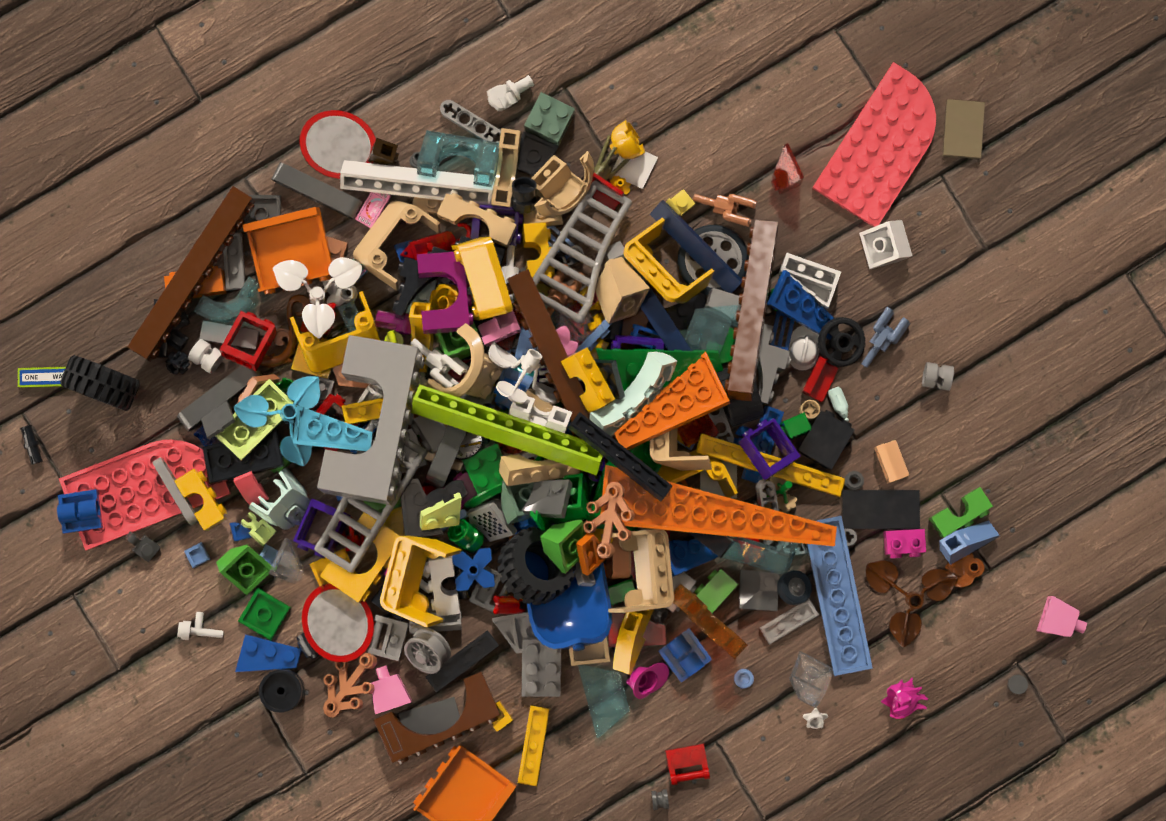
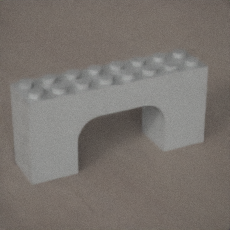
M349 335L341 373L349 381L372 384L382 388L383 403L375 441L369 450L362 454H348L325 449L317 486L321 492L391 506L393 501L397 500L398 490H396V484L401 480L402 471L400 470V465L405 461L406 452L403 450L404 445L408 444L410 435L407 432L408 425H412L413 414L411 413L412 402L416 387H419L421 382L419 371L420 368L423 369L425 357H422L423 354L418 347Z

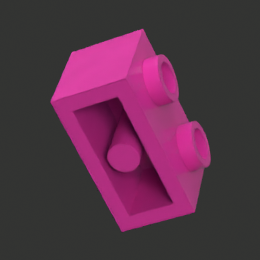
M925 529L883 532L885 555H890V558H902V554H909V557H921V553L926 552Z

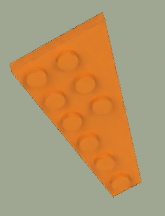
M706 352L701 355L697 362L692 363L687 368V371L680 377L675 378L656 395L651 403L646 404L641 412L634 418L629 419L614 433L618 443L627 450L632 449L730 404L729 398Z

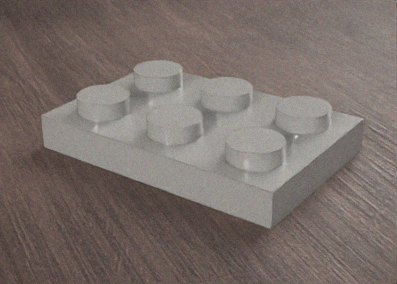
M522 638V696L560 697L561 649L549 648L543 645L537 638Z

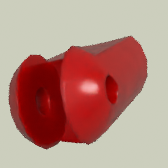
M513 596L493 597L495 602L494 614H520L526 610L520 609V601H523L522 599L517 600Z

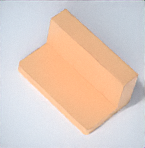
M896 440L874 447L887 484L909 476Z

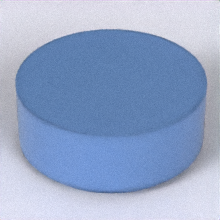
M740 669L735 673L734 682L738 687L748 688L753 684L754 676L751 671Z

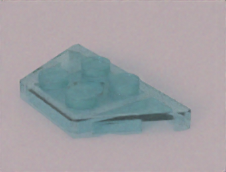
M738 305L695 309L684 338L691 350H717L720 356Z
M578 665L596 737L599 738L630 711L620 672Z

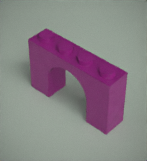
M454 252L417 254L419 278L446 277L456 284L459 291L457 300L450 307L441 310L421 311L423 334L457 332L465 323L469 326L473 325V313L468 311V306H472L471 294H467L466 288L470 287L467 276H465L464 265L460 261H456Z

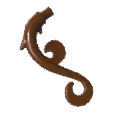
M297 294L289 299L287 304L289 330L284 328L277 329V334L273 339V343L280 347L285 345L282 339L284 337L288 338L287 347L278 356L274 357V353L269 356L265 355L260 366L275 368L283 364L293 363L290 357L296 348L297 337L290 318L293 317L292 307L294 303L300 302L303 308L295 314L298 317H302L304 307L311 304L308 297Z

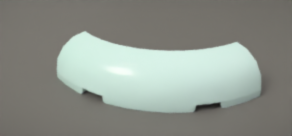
M648 352L639 374L624 391L625 397L615 399L603 408L590 412V420L611 437L615 436L614 433L629 419L634 418L641 412L646 404L651 403L655 396L661 392L660 390L665 382L670 381L677 360L665 353Z

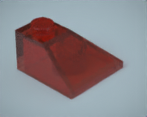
M788 143L783 147L772 176L773 180H771L774 190H778L779 194L800 186L804 179Z

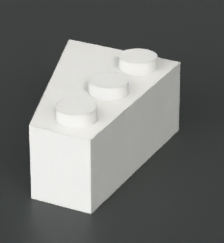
M786 253L779 275H781L783 270H787L791 274L790 276L795 281H798L803 286L802 288L808 294H811L820 306L827 310L841 272Z

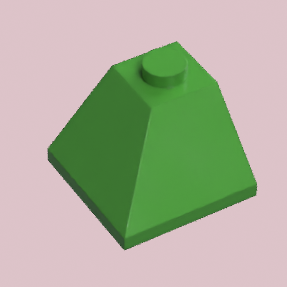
M579 519L552 525L540 537L544 553L562 573L566 574L579 561L576 543L586 535L583 529V520Z
M249 545L230 549L216 562L219 572L246 595L274 570V567Z

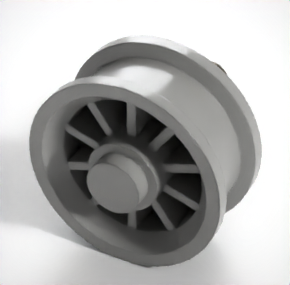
M430 628L418 629L414 633L413 638L409 639L404 646L405 655L410 663L422 672L428 674L437 673L441 669L442 663H445L451 656L450 646L444 638L447 635V631L436 632Z

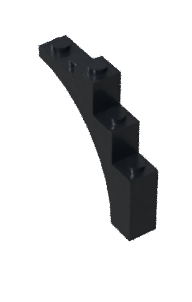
M461 236L460 241L456 240L455 245L473 239ZM433 246L432 252L428 251L427 254L443 253L450 251H446ZM494 246L501 266L505 256V249ZM406 257L404 263L400 262L397 271L400 274V280L405 281V283H401L399 288L400 299L399 301L396 300L393 306L395 317L402 320L417 294L429 283L439 278H419L418 262Z

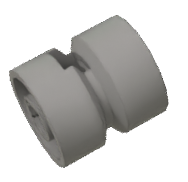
M926 362L922 386L929 388L937 386L938 389L950 391L954 376V366L942 365L939 367L936 363Z

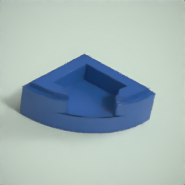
M230 523L234 542L252 538L249 535L251 531L249 528L243 527L241 523Z

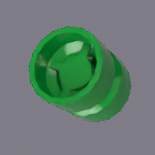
M460 519L458 526L449 527V540L466 552H476L482 546L484 541L483 533L466 520Z

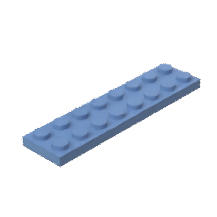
M842 516L816 520L817 522L837 527L835 546L807 544L833 674L837 676L873 669Z

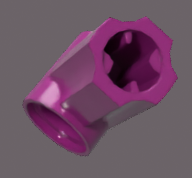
M378 310L375 320L376 327L411 335L409 314L406 313L402 320L396 318L395 313Z

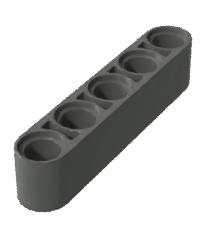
M282 162L279 163L271 178L274 182L353 220L363 203L359 199Z
M241 365L177 415V418L188 432L194 430L202 424L201 418L227 401L229 403L244 392L247 382L252 377L263 376L259 368L257 371H253Z

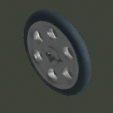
M706 225L694 230L702 239L705 237L712 239L713 245L711 248L713 251L716 250V254L726 264L729 259L736 260L737 267L732 270L741 279L743 276L746 277L747 271H744L745 260H749V255H747V247L744 241L736 232L721 225ZM722 242H730L731 249L723 251L721 249ZM680 246L677 260L678 268L683 280L689 286L698 279L695 272L703 268L696 261H692L689 254ZM711 278L709 285L699 293L708 295L712 288L725 290Z

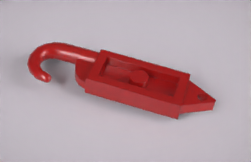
M458 223V227H464L467 230L465 237L471 238L472 228L467 223ZM449 231L439 232L410 241L409 245L400 255L413 258L416 261L417 254H427L428 251L432 252L433 246L446 251L451 250L452 246L455 245L456 239Z

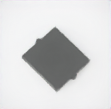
M227 401L201 418L209 440L236 422Z

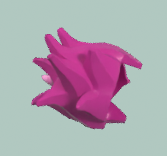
M913 678L906 683H903L901 679L898 684L887 688V697L881 700V703L890 707V717L904 719L916 710L927 709L926 706L918 701L921 699L928 700V698L924 694L918 693L922 687L913 688Z

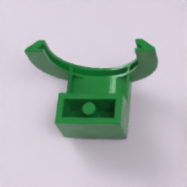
M497 443L479 451L468 459L462 460L478 494L464 504L466 508L473 509L479 507L484 501L502 492L503 478L499 473L501 456L505 455Z
M537 456L534 461H544L545 458ZM583 473L564 476V480H570L573 483L565 518L542 517L538 510H536V515L533 511H530V516L542 531H547L552 523L588 519L586 506L589 503L590 485Z

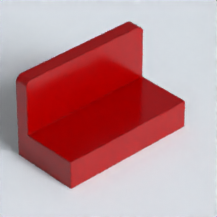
M596 173L593 174L592 182L596 180L618 195L624 196L623 191ZM596 190L592 196L594 200L614 211L620 204L619 201L599 190Z
M822 357L817 359L801 392L820 402H823L838 371L837 367L827 363V359Z

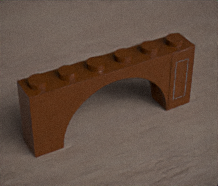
M482 671L463 679L467 694L464 711L458 721L443 732L436 734L414 732L405 727L397 719L393 711L374 719L392 763L396 761L398 765L409 760L408 756L414 753L417 757L427 752L425 748L433 745L435 749L445 744L443 740L451 737L452 740L463 736L461 732L469 729V732L481 728L479 724L485 721L487 724L498 720L497 716L501 713Z

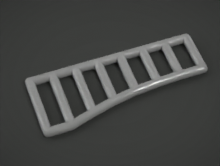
M596 180L591 183L586 196L576 207L533 276L536 286L539 281H542L581 303L583 307L577 314L539 292L545 305L577 323H581L593 304L595 288L604 256L620 223L632 205L631 199L618 195ZM599 190L622 203L623 205L619 212L594 200L592 196L595 191ZM587 204L614 219L610 228L582 213ZM577 220L605 234L602 244L573 229ZM570 235L597 250L598 254L595 261L565 245L564 241L567 236ZM560 250L591 267L590 279L555 260L554 257ZM549 265L588 286L587 296L584 297L545 275L544 273Z
M377 419L371 420L365 430L373 432L378 427L379 421ZM410 439L408 444H405L406 447L418 454L412 463L407 460L401 463L400 466L408 471L403 479L396 484V490H398L397 500L393 501L392 506L386 505L382 513L358 499L342 497L331 521L316 544L315 551L348 572H354L427 455V450ZM357 450V454H362L365 452ZM348 503L377 520L371 530L344 514ZM339 520L366 536L361 547L334 531ZM330 537L356 553L351 563L324 548Z

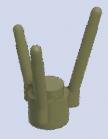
M610 135L607 136L599 160L594 168V173L606 181L607 179L612 180L613 176L630 160H623L611 172L612 168L608 163L616 151V147H613L605 162H602L611 139Z

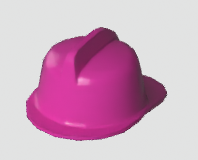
M657 663L649 668L637 667L626 680V683L633 689L634 696L637 699H643L665 684L669 676V668L664 663Z

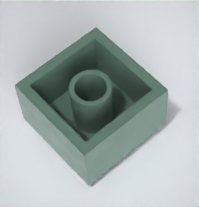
M541 92L524 124V129L532 135L559 146L575 115V108Z

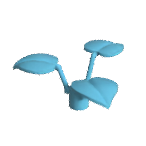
M307 376L295 380L287 391L288 398L294 401V403L284 405L281 410L267 412L269 404L260 395H250L234 406L238 418L250 427L264 426L267 422L266 415L280 414L284 421H289L291 436H287L281 441V454L292 463L300 466L307 464L311 456L312 446L293 444V419L297 415V404L298 406L310 409L318 403L320 399L319 377Z

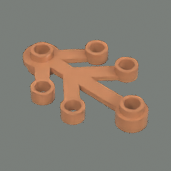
M618 482L609 483L605 494L595 502H589L586 506L589 513H598L600 507L609 502L606 511L594 520L586 521L583 525L585 532L593 533L598 526L605 522L602 543L597 547V553L601 558H610L614 555L615 549L610 543L613 524L618 530V538L621 541H628L631 538V532L625 527L622 520L632 521L635 513L623 498L625 494L624 487ZM593 504L595 505L594 511L591 508ZM617 504L622 510L621 518L616 512ZM627 512H629L630 517L628 519L626 517ZM589 524L592 525L591 530L588 529ZM624 531L626 532V538L623 537Z
M365 653L360 657V664L349 679L347 678L348 662H343L342 668L340 667L341 662H335V667L339 670L340 691L337 695L335 690L337 677L332 674H327L324 677V683L328 687V700L324 703L323 710L328 717H337L342 710H359L362 708L363 701L360 698L354 697L349 702H342L346 696L362 693L372 694L374 692V685L370 682L354 686L366 669H373L376 666L377 659L373 654ZM367 685L370 687L368 691H366ZM358 701V705L355 707L354 703Z

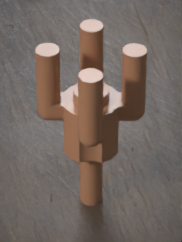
M694 194L693 197L694 202L714 207L713 213L723 215L726 221L750 227V218L739 216L737 212L739 205L755 209L757 201L735 194H730L728 197L718 194L716 199Z
M559 270L553 277L554 280L577 293L582 287L581 283L577 280H574L571 286L564 283V273ZM552 287L548 290L547 297L563 306L565 304L570 305L574 300ZM548 306L546 309L551 317L554 309Z

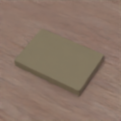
M946 100L942 156L981 159L985 102Z

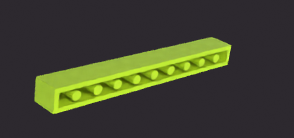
M420 384L413 398L411 413L594 475L598 474L604 456L580 438Z

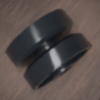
M278 669L268 673L262 679L259 686L261 702L267 709L273 712L283 713L295 709L300 705L305 695V685L299 674L289 669ZM281 687L285 690L284 694L279 693Z

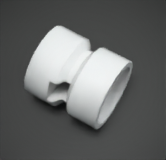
M200 339L193 346L188 355L190 361L196 365L201 364V368L210 374L218 368L224 358L218 349H211V345L203 339Z

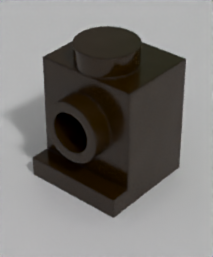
M376 138L368 162L371 163L373 161L381 165L390 166L392 163L396 164L399 153L396 152L398 145Z

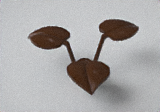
M880 560L866 565L867 581L875 591L886 593L890 586L905 595V602L910 606L906 613H895L889 622L891 634L902 647L909 645L921 630L922 622L920 616L915 613L910 614V612L922 607L925 591L930 599L941 601L949 596L954 584L958 580L956 575L947 570L931 569L922 576L921 582L925 587L921 590V593L918 594L914 591L907 593L893 583L898 578V570L893 563Z

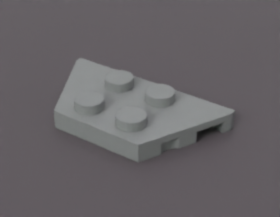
M528 612L492 618L516 654L522 653V638H537L533 633Z

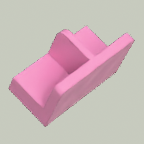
M514 312L498 317L495 316L493 319L478 325L486 347L491 346L494 341L497 343L521 332Z

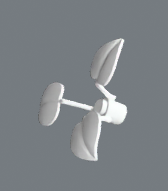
M349 258L335 259L331 262L328 270L332 279L329 280L325 288L316 286L311 289L304 280L308 275V270L304 264L298 261L288 260L280 262L273 267L277 283L286 291H296L301 287L302 283L305 285L307 292L310 293L309 300L311 304L306 305L303 309V322L307 329L320 339L333 325L335 320L334 310L329 305L323 304L325 293L334 281L340 289L352 287L361 275L362 264Z
M495 341L491 344L488 353L492 362L505 369L509 367L515 369L521 364L523 370L515 386L506 381L497 383L496 389L501 395L516 404L525 403L527 394L518 389V386L526 373L534 371L532 389L536 391L535 394L549 404L559 403L553 394L555 389L537 382L539 362L542 359V355L538 351L529 349L526 355H522L518 361L513 355L500 348Z

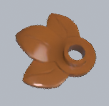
M972 553L951 565L947 563L945 566L947 571L958 577L955 586L959 588L971 585L974 579L980 577L985 570L984 563L980 559L974 558ZM973 564L978 565V569L976 571L971 570V566Z

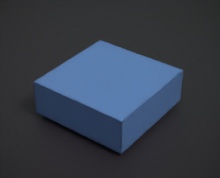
M202 542L184 551L192 568L211 560Z

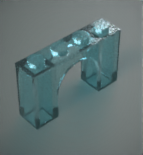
M426 130L417 162L418 175L436 178L440 162L446 157L459 155L471 159L476 164L473 184L486 187L493 186L498 166L499 143Z

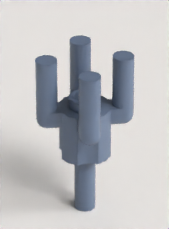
M886 307L873 327L875 334L869 341L873 344V347L861 363L866 368H868L879 350L886 352L891 343L897 344L910 325L909 320L903 317L895 330L887 326L894 315L893 310L889 307Z

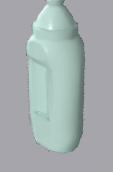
M835 387L828 391V396L836 413L848 422V403L842 389Z

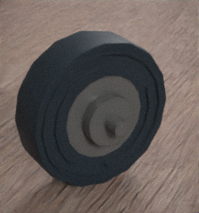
M792 570L780 577L778 593L782 600L789 605L802 604L811 595V582L803 572Z

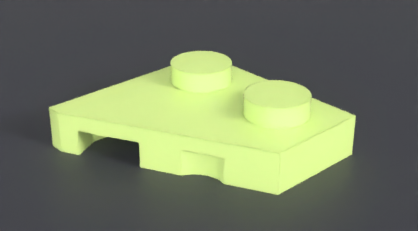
M460 493L454 494L455 498L446 503L442 500L434 506L422 510L420 513L421 531L458 526L462 501Z

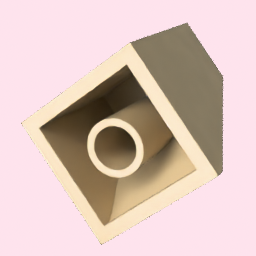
M623 257L608 260L605 263L602 274L598 277L595 288L607 323L610 324L636 315L650 287Z

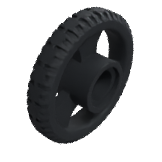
M834 318L828 321L819 333V353L822 358L827 359V363L833 366H850L858 361L864 352L866 344L864 331L856 321L850 318ZM838 325H849L854 329L855 334L851 336L848 333L840 332ZM827 334L832 336L829 339L830 347L833 349L831 354L826 350L825 340ZM843 337L844 344L840 347L839 340ZM854 345L857 346L856 351L851 357L842 360V352H848Z

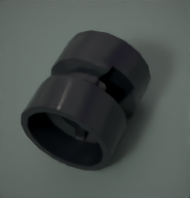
M519 177L512 182L511 206L514 211L524 214L530 213L535 209L537 185L533 179Z

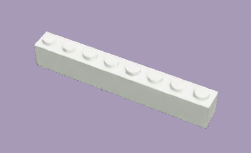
M344 160L340 172V189L443 200L446 193L450 195L455 193L461 196L465 202L473 201L482 205H491L495 177Z

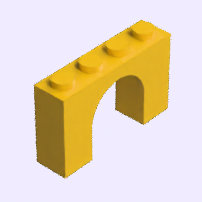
M364 512L357 522L371 530L377 520ZM383 525L373 540L378 555L377 561L371 570L363 574H353L330 561L320 577L360 603L362 600L365 602L371 593L369 589L372 584L377 585L382 577L380 575L383 568H388L394 542L401 536Z

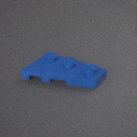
M698 540L669 541L672 577L718 557Z
M245 634L235 672L297 668L302 650L297 647Z

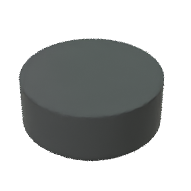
M1016 674L1008 679L1007 686L1012 693L1022 694L1028 688V681L1024 676Z

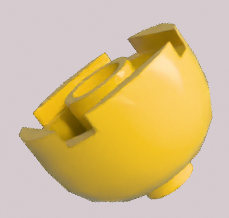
M627 120L614 128L611 134L612 144L610 148L612 150L613 147H616L615 155L619 154L624 159H635L645 153L643 144L639 145V135L629 122L627 123Z
M439 284L430 295L429 303L432 305V310L446 309L453 305L459 294L457 286L454 284Z

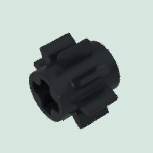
M172 351L167 356L168 359L165 362L170 373L177 375L180 372L183 375L188 370L187 367L190 363L188 356L184 352L178 351L175 353Z

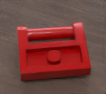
M704 743L665 750L672 786L678 785V782L704 778V780L710 779ZM702 765V770L678 775L675 773V769Z

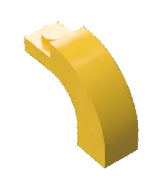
M412 302L409 314L411 342L413 339H417L432 351L434 334H423L421 311L432 310L431 303ZM425 362L423 369L420 368L419 372H427L428 366Z

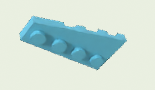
M297 405L293 444L367 451L371 448L373 432Z

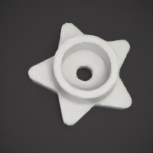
M814 708L811 713L804 714L803 718L807 720V728L818 729L823 728L824 720L828 718V715L820 713L817 708Z

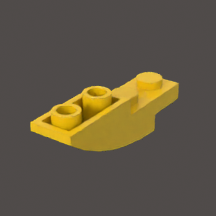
M654 609L625 613L615 647L614 670L631 675L645 642L643 634Z

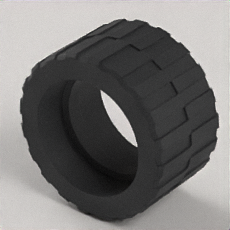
M728 368L716 372L724 390L725 381L730 378V374L727 373ZM756 382L754 384L752 401L729 399L730 404L723 407L732 427L762 418L764 415Z

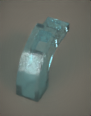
M248 277L237 297L225 303L215 302L203 295L193 312L213 322L224 323L234 321L240 311L247 313L255 305V302L249 298L256 294L258 282Z

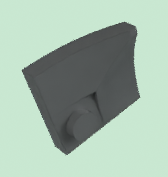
M570 480L535 482L531 495L522 511L529 515L530 511H533L536 515V510H538L542 517L565 518L573 483Z
M740 570L739 609L777 611L779 572Z

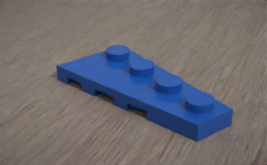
M783 270L767 305L819 334L822 327L834 318L823 306H820L811 294H808L802 288L803 286L798 281H795L790 276L791 274L787 270ZM827 334L826 339H831L832 336Z

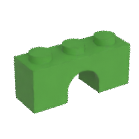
M981 487L974 489L961 498L965 504V512L961 517L954 516L949 508H945L929 518L941 538L952 534L962 526L967 528L974 523L973 519L977 516L982 518L990 513L988 509L993 506Z

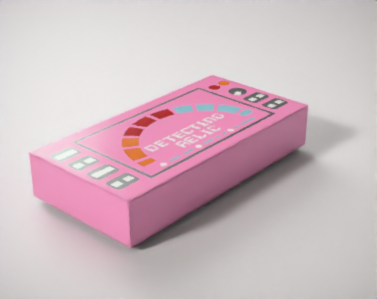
M371 192L355 220L371 228L383 212L391 196Z

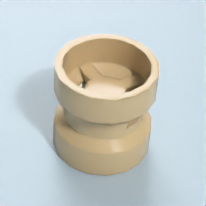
M807 400L800 406L799 413H805L808 420H813L819 415L820 406L814 400Z

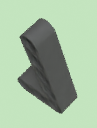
M464 394L460 398L478 404L481 397ZM447 426L424 483L438 489L443 488L467 431Z

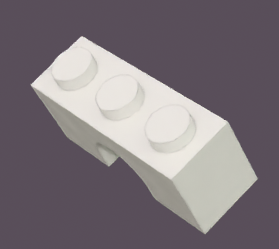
M527 396V400L523 404L512 402L509 415L566 433L572 412L557 406H553L550 412L540 411L534 405L535 399Z
M440 556L436 559L429 558V562H426L427 574H431V580L428 581L429 591L434 594V599H431L432 611L436 610L437 616L460 614L458 591L447 590L441 584L445 578L455 576L453 557L444 558Z

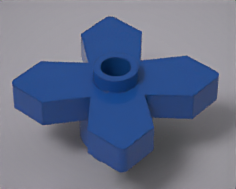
M491 548L479 549L473 559L465 551L452 556L453 564L463 570L455 579L457 591L468 590L474 580L483 588L495 586L494 574L484 568L492 560ZM475 566L477 572H470V567Z

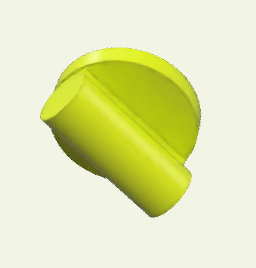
M394 330L387 332L384 341L398 344L404 343L400 333Z

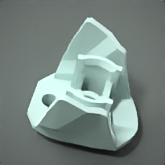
M286 467L279 472L284 482L276 479L273 481L280 487L281 496L274 503L267 502L261 496L258 497L260 503L268 511L254 502L249 506L251 511L265 521L284 530L301 524L310 503L307 491Z

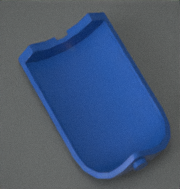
M532 518L514 523V527L517 529L515 535L529 527L535 526L538 528V525ZM526 551L525 562L529 571L539 579L548 580V567L545 561L536 553ZM603 562L593 571L595 585L591 587L578 586L575 576L571 586L549 603L533 605L531 602L527 604L533 633L543 645L552 649L573 648V651H581L585 649V646L602 642L608 636L612 625V613H608V609L611 608Z

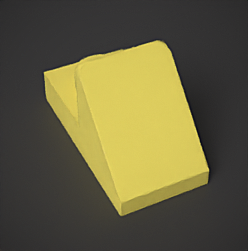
M684 189L672 199L669 198L666 201L680 217L695 206L694 201Z

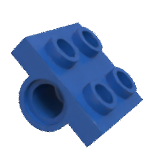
M97 489L58 495L57 515L62 525L63 534L103 528Z
M690 628L658 650L680 682H683L712 660Z

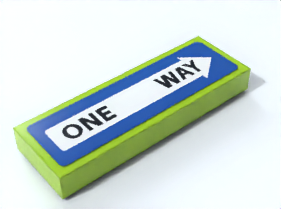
M66 367L18 368V387H63L60 380Z

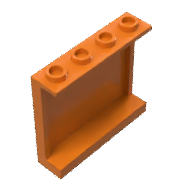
M319 207L308 208L242 225L243 231L247 233L260 286L258 292H264L265 295L276 293L275 289L281 288L276 281L273 267L280 262L288 260L298 261L306 266L308 275L304 280L308 285L313 284L312 280L319 279L320 282L331 279L328 270L332 258Z
M460 744L458 748L454 745L448 753L450 759L447 763L442 762L436 770L439 773L435 779L431 777L425 785L427 790L424 795L419 794L414 800L413 804L416 806L413 810H417L430 821H492L517 785Z

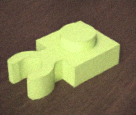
M249 512L247 516L251 518V522L248 523L243 519L241 524L245 528L252 529L249 535L260 545L264 546L277 531L264 519L258 522L256 516Z

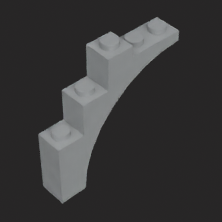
M712 288L709 291L704 309L719 315L738 328L739 322H736L737 310H741L739 296ZM768 324L763 326L757 365L758 391L762 406L771 402L774 391H771L772 386L776 384L779 373L776 372H782L785 368H788L791 357H789L790 351L769 345L773 340L774 332H772L773 326Z

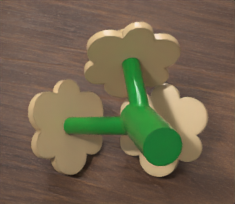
M771 477L770 481L775 485L776 495L779 496L777 497L778 509H781L782 512H789L791 509L796 508L797 498L786 493L792 487V483ZM767 502L764 507L770 509L772 507L771 502Z

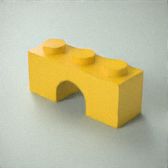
M546 223L523 224L522 227L523 247L534 248L540 255L538 259L529 260L526 263V270L529 269L532 278L551 249L548 244V240H551L550 229H547ZM549 265L544 274L550 278L554 277V267Z
M588 347L561 361L569 378L579 377L584 382L586 390L585 393L580 395V398L588 413L615 400Z
M193 469L174 482L184 498H189L195 494L202 496L204 500L203 507L194 515L203 530L209 531L227 520L225 516L227 511L222 504L217 503L215 499L217 495L213 488H208L205 481H207L204 473Z

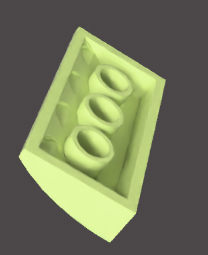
M270 379L253 394L260 395L267 400L269 404L267 412L281 410L284 405L294 403ZM235 412L233 416L236 422L224 429L223 432L218 433L216 437L242 461L283 419L280 417V414L266 415L267 422L264 426L250 427L243 423Z

